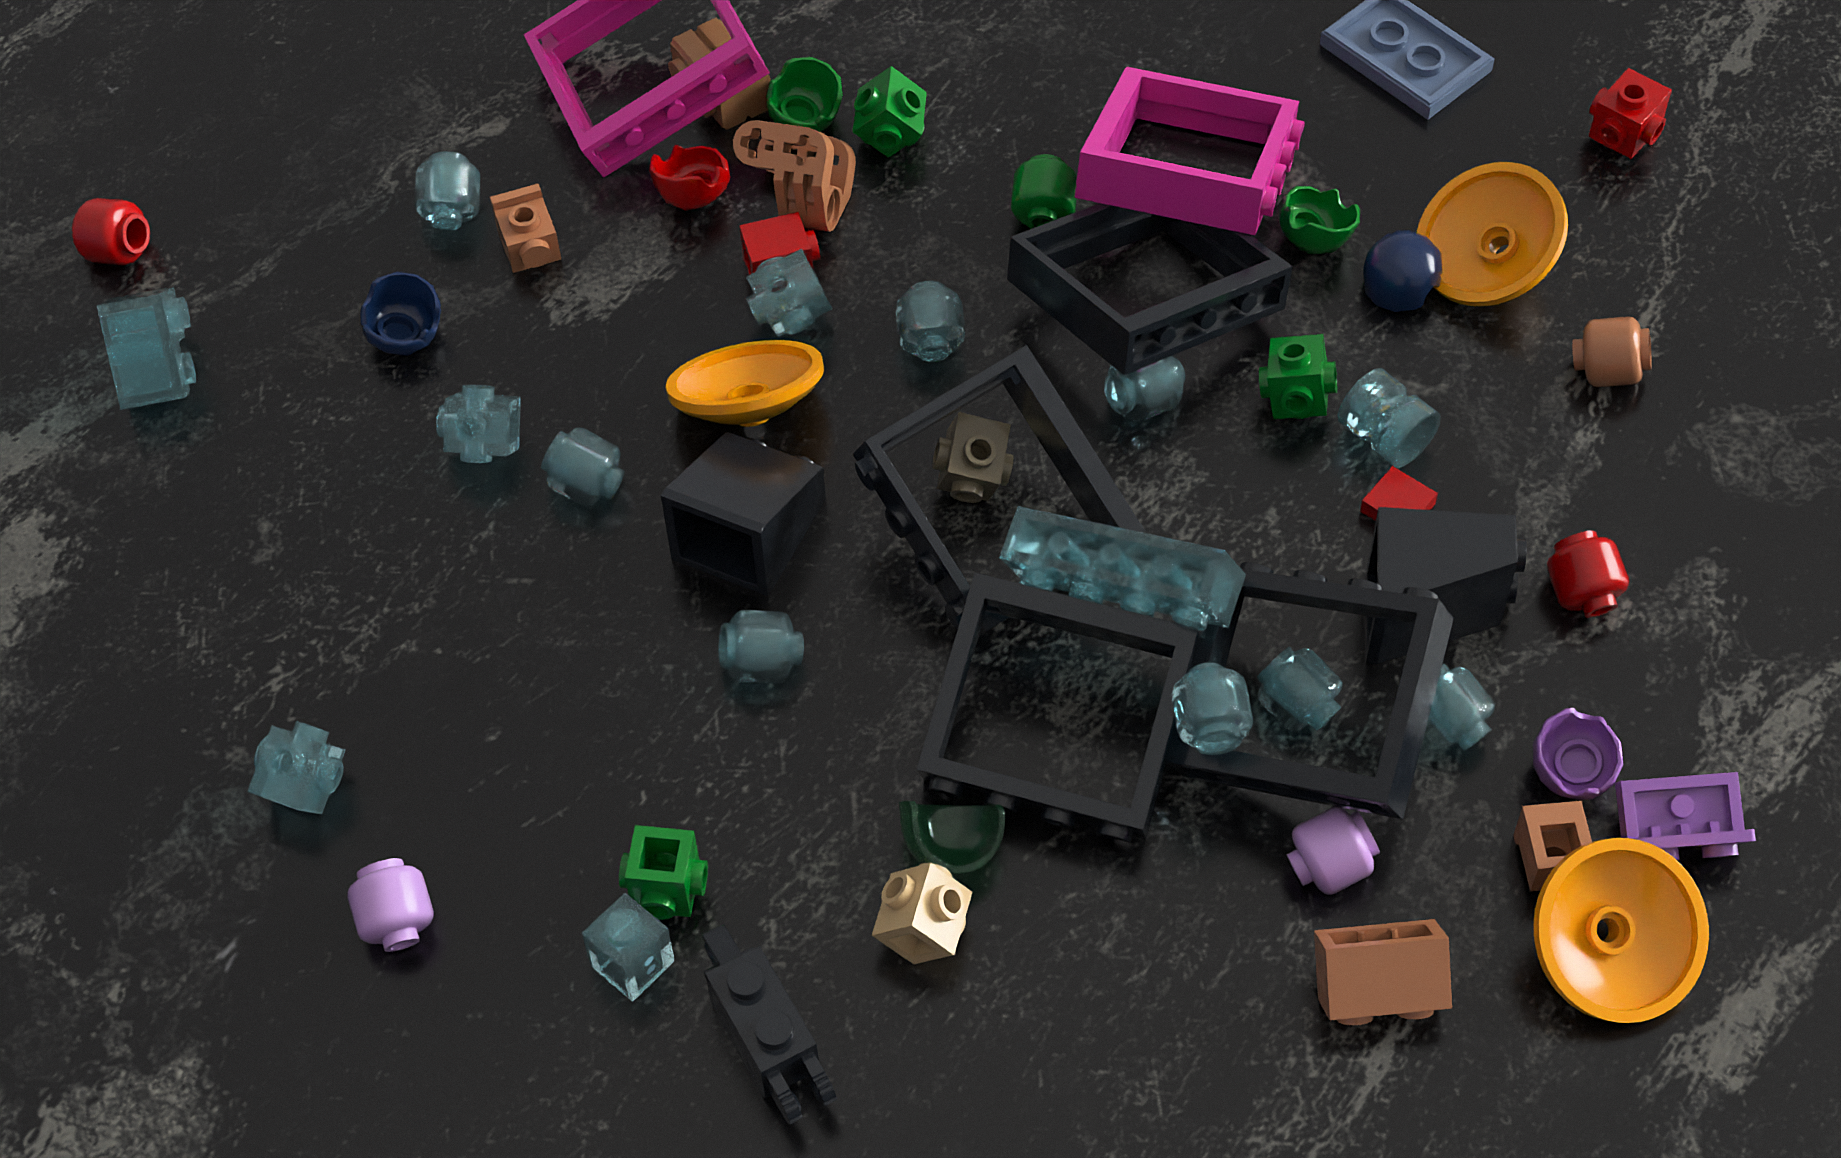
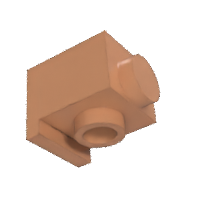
M539 183L490 197L497 231L513 273L561 260L557 234L543 200Z
M1582 801L1522 806L1514 831L1515 844L1520 847L1530 892L1541 891L1550 872L1565 856L1580 846L1592 842Z

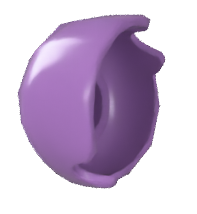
M1565 708L1546 719L1533 742V767L1540 781L1550 791L1559 796L1576 800L1594 799L1615 784L1623 767L1621 741L1609 725H1607L1603 717L1580 713L1575 708Z

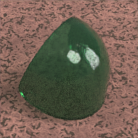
M915 801L899 802L900 826L903 840L912 856L921 864L933 863L940 865L950 871L952 875L965 874L981 868L994 856L1000 846L1005 827V812L1001 805L958 806L916 804Z

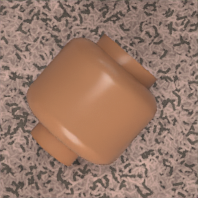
M1633 317L1604 318L1588 321L1583 330V339H1573L1575 371L1585 370L1588 382L1594 387L1637 384L1642 379L1643 371L1652 369L1649 328L1641 329L1640 324Z

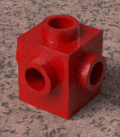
M1628 68L1610 89L1603 87L1595 96L1589 109V114L1594 116L1589 137L1632 159L1645 143L1653 145L1662 133L1666 123L1664 116L1672 89Z

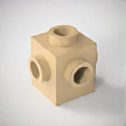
M922 863L916 867L891 873L882 891V904L872 936L912 964L952 956L955 954L959 937L966 925L965 916L972 891L953 879L952 874L946 868L933 863Z

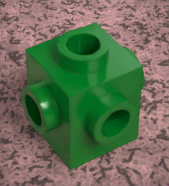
M890 66L858 89L854 103L853 133L888 158L905 146L913 145L922 136L924 131L927 92Z
M1323 334L1270 338L1268 366L1259 367V388L1262 399L1270 398L1273 419H1304L1313 416H1327L1328 394L1337 393V371L1335 361L1327 362Z
M635 825L630 853H623L619 869L620 888L627 889L632 912H641L649 918L658 920L670 919L673 916L691 917L695 895L704 896L708 878L707 860H699L694 831Z

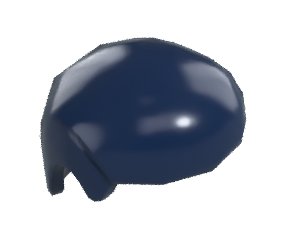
M1398 230L1394 233L1386 234L1371 246L1367 252L1363 267L1365 294L1376 306L1393 312L1420 308L1424 304L1428 292L1434 286H1440L1442 253L1428 237L1416 232Z
M397 271L378 277L371 283L367 298L363 305H361L360 325L362 326V333L368 343L385 353L409 356L428 346L433 340L439 327L441 303L434 286L417 274Z

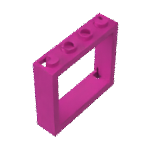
M577 0L524 34L581 151L603 178L770 73L729 0L710 1L731 36V40L593 126L563 63L662 0Z
M1126 67L1080 151L1074 198L1256 235L1263 215L1272 217L1277 195H1281L1286 172H1290L1295 150L1298 151L1300 138L1304 129V121L1296 120L1299 101ZM1137 119L1265 144L1251 180L1120 153Z

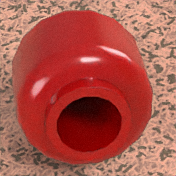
M96 198L86 201L77 210L72 224V237L78 253L85 260L97 264L123 266L135 262L142 255L150 240V227L142 210L135 203L120 199Z
M1595 531L1573 534L1557 542L1553 547L1555 553L1549 557L1546 568L1561 607L1569 611L1583 610L1587 618L1600 616L1617 608L1616 598L1627 590L1629 576L1615 542L1607 537H1598Z

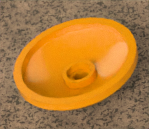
M1495 162L1480 165L1463 172L1437 192L1427 205L1418 224L1416 233L1428 237L1442 253L1440 286H1434L1433 288L1445 298L1468 306H1491L1521 296L1536 286L1557 262L1567 237L1568 215L1564 200L1551 180L1530 166L1514 162ZM1508 245L1503 252L1496 254L1501 246Z
M789 340L746 342L710 351L681 365L667 379L666 391L669 402L689 416L719 424H739L744 427L757 426L765 423L769 418L788 410L810 393L824 373V364L821 353L815 347L805 343Z
M1610 838L1580 846L1565 856L1550 872L1541 888L1535 907L1534 941L1538 959L1546 977L1560 996L1571 1006L1584 1014L1603 1021L1634 1023L1650 1020L1666 1013L1680 1003L1690 992L1699 978L1705 963L1709 942V925L1705 904L1697 885L1688 871L1674 857L1661 848L1641 840ZM1601 920L1605 921L1608 926V935L1603 941L1597 934V925Z

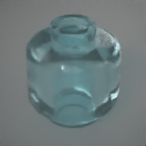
M437 152L432 154L429 160L424 161L417 168L415 210L422 218L430 221L433 227L441 230H455L461 227V223L471 221L478 214L480 172L465 156L455 152Z
M936 281L916 283L897 301L896 321L898 339L904 351L913 356L920 357L923 361L937 362L947 358L950 353L956 351L964 342L966 329L962 301L955 291L944 284Z
M1173 356L1125 376L1110 365L1104 382L1107 401L1115 412L1133 421L1147 420L1170 411L1180 403L1182 398L1183 385L1185 383L1184 368L1180 361Z
M582 427L574 428L568 434L560 431L551 443L541 465V468L547 471V485L552 490L582 506L594 505L602 495L612 499L626 471L618 467L621 457L619 447Z
M740 610L734 614L730 623H723L721 626L718 645L719 663L721 667L728 668L731 677L735 681L782 683L788 677L792 665H800L804 652L803 634L800 631L793 630L792 622L784 612Z
M1290 646L1287 647L1257 677L1262 683L1258 691L1259 701L1289 731H1300L1309 724L1316 731H1319L1342 708L1334 700L1343 687L1341 678L1310 648H1303L1295 652Z
M1202 663L1191 668L1188 674L1184 675L1174 685L1171 699L1179 737L1189 746L1196 748L1200 753L1219 755L1236 749L1241 744L1242 739L1250 733L1254 720L1248 688L1244 677L1233 669L1222 667L1217 663Z
M1442 664L1425 730L1426 737L1438 749H1447L1458 743L1466 751L1492 731L1485 721L1493 714L1495 702L1467 668L1455 667L1450 670L1446 664Z

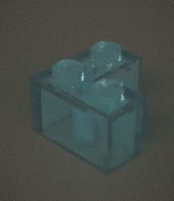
M174 287L115 297L97 305L120 409L185 398L190 393L189 384L196 383V374L191 354L189 352L181 353L179 341L185 338L184 328L191 326L185 298H176Z

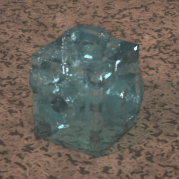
M802 249L784 258L781 256L770 258L757 267L756 272L746 277L754 294L746 297L754 317L759 325L768 322L778 337L785 333L795 334L807 329L814 322V318L833 309Z
M463 385L462 392L445 398V405H441L438 409L436 428L438 436L444 437L443 452L460 453V461L489 463L492 462V455L507 457L519 450L521 397L494 395L495 387L489 385Z
M296 721L293 731L271 726L268 736L260 742L254 757L256 770L247 792L299 811L322 815L329 794H332L337 789L342 779L344 766L341 761L346 749L326 743L330 732L306 723Z

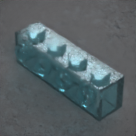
M1020 506L1017 507L999 557L1020 577L1019 584L1051 592L1053 588L1069 592L1071 597L1102 604L1103 600L1120 603V607L1123 610L1151 617L1154 616L1155 612L1172 615V619L1175 622L1198 628V630H1205L1207 624L1225 628L1229 627L1246 576L1230 555L1222 549Z

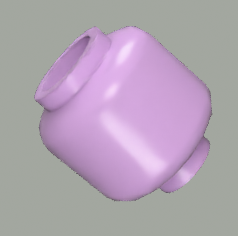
M1335 806L1297 825L1292 832V839L1296 850L1286 855L1303 886L1314 881L1321 892L1332 895L1372 874L1374 870L1373 857L1379 854L1380 850L1358 811L1349 815L1342 807Z
M399 858L378 861L361 868L357 872L358 880L350 886L347 894L359 938L370 944H383L386 952L402 950L417 944L420 941L418 932L425 929L431 923L434 916L433 907L421 871L413 866L404 865L403 860Z

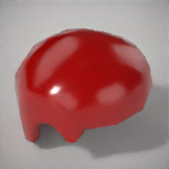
M675 145L667 160H661L660 156L656 154L651 157L649 171L656 190L667 204L683 210L702 208L710 204L726 190L730 180L728 161L715 148L701 145L684 149L679 145Z

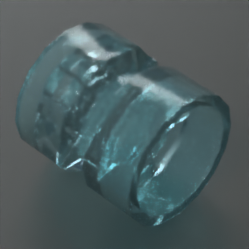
M1377 368L1364 375L1348 392L1340 406L1338 422L1362 441L1371 440V448L1395 468H1400L1412 462L1428 446L1438 430L1441 415L1417 395L1407 396V388L1384 369Z

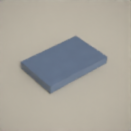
M1365 0L1322 31L1320 37V45L1427 120L1489 74L1494 64L1493 57L1408 0Z

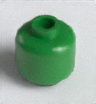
M1049 154L1036 155L1022 163L1015 170L1013 178L1011 211L1014 217L1022 224L1033 229L1075 213L1077 199L1074 198L1077 181L1075 171L1060 157Z

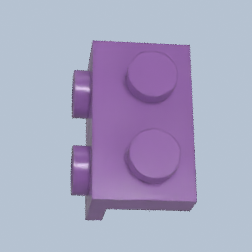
M1738 772L1627 780L1615 783L1621 838H1631L1653 844L1676 860H1680L1679 849L1701 847L1702 858L1739 855L1737 844L1756 841L1755 830H1745Z

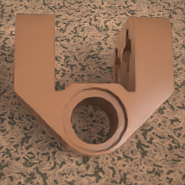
M760 120L748 121L742 124L736 131L733 139L734 152L742 163L774 173L773 182L778 216L799 212L804 228L827 232L833 231L851 197L856 166V157L853 149L846 142L826 136L824 133L809 127ZM761 131L762 139L757 148L756 158V151L749 149L748 143L750 139H758ZM791 149L797 151V155L790 154ZM834 155L839 156L838 165H833Z

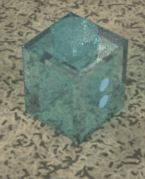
M626 893L619 897L582 932L590 966L632 1002L675 961L668 928Z

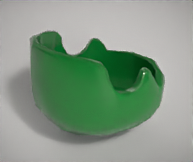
M813 57L787 60L780 73L774 80L770 81L768 86L766 108L769 117L775 123L809 127L819 132L826 130L835 120L843 96L841 77L828 63Z
M1295 186L1280 201L1278 219L1286 238L1300 251L1307 254H1329L1343 246L1353 235L1360 223V208L1357 204L1346 208L1340 201L1337 189L1320 192L1311 186Z

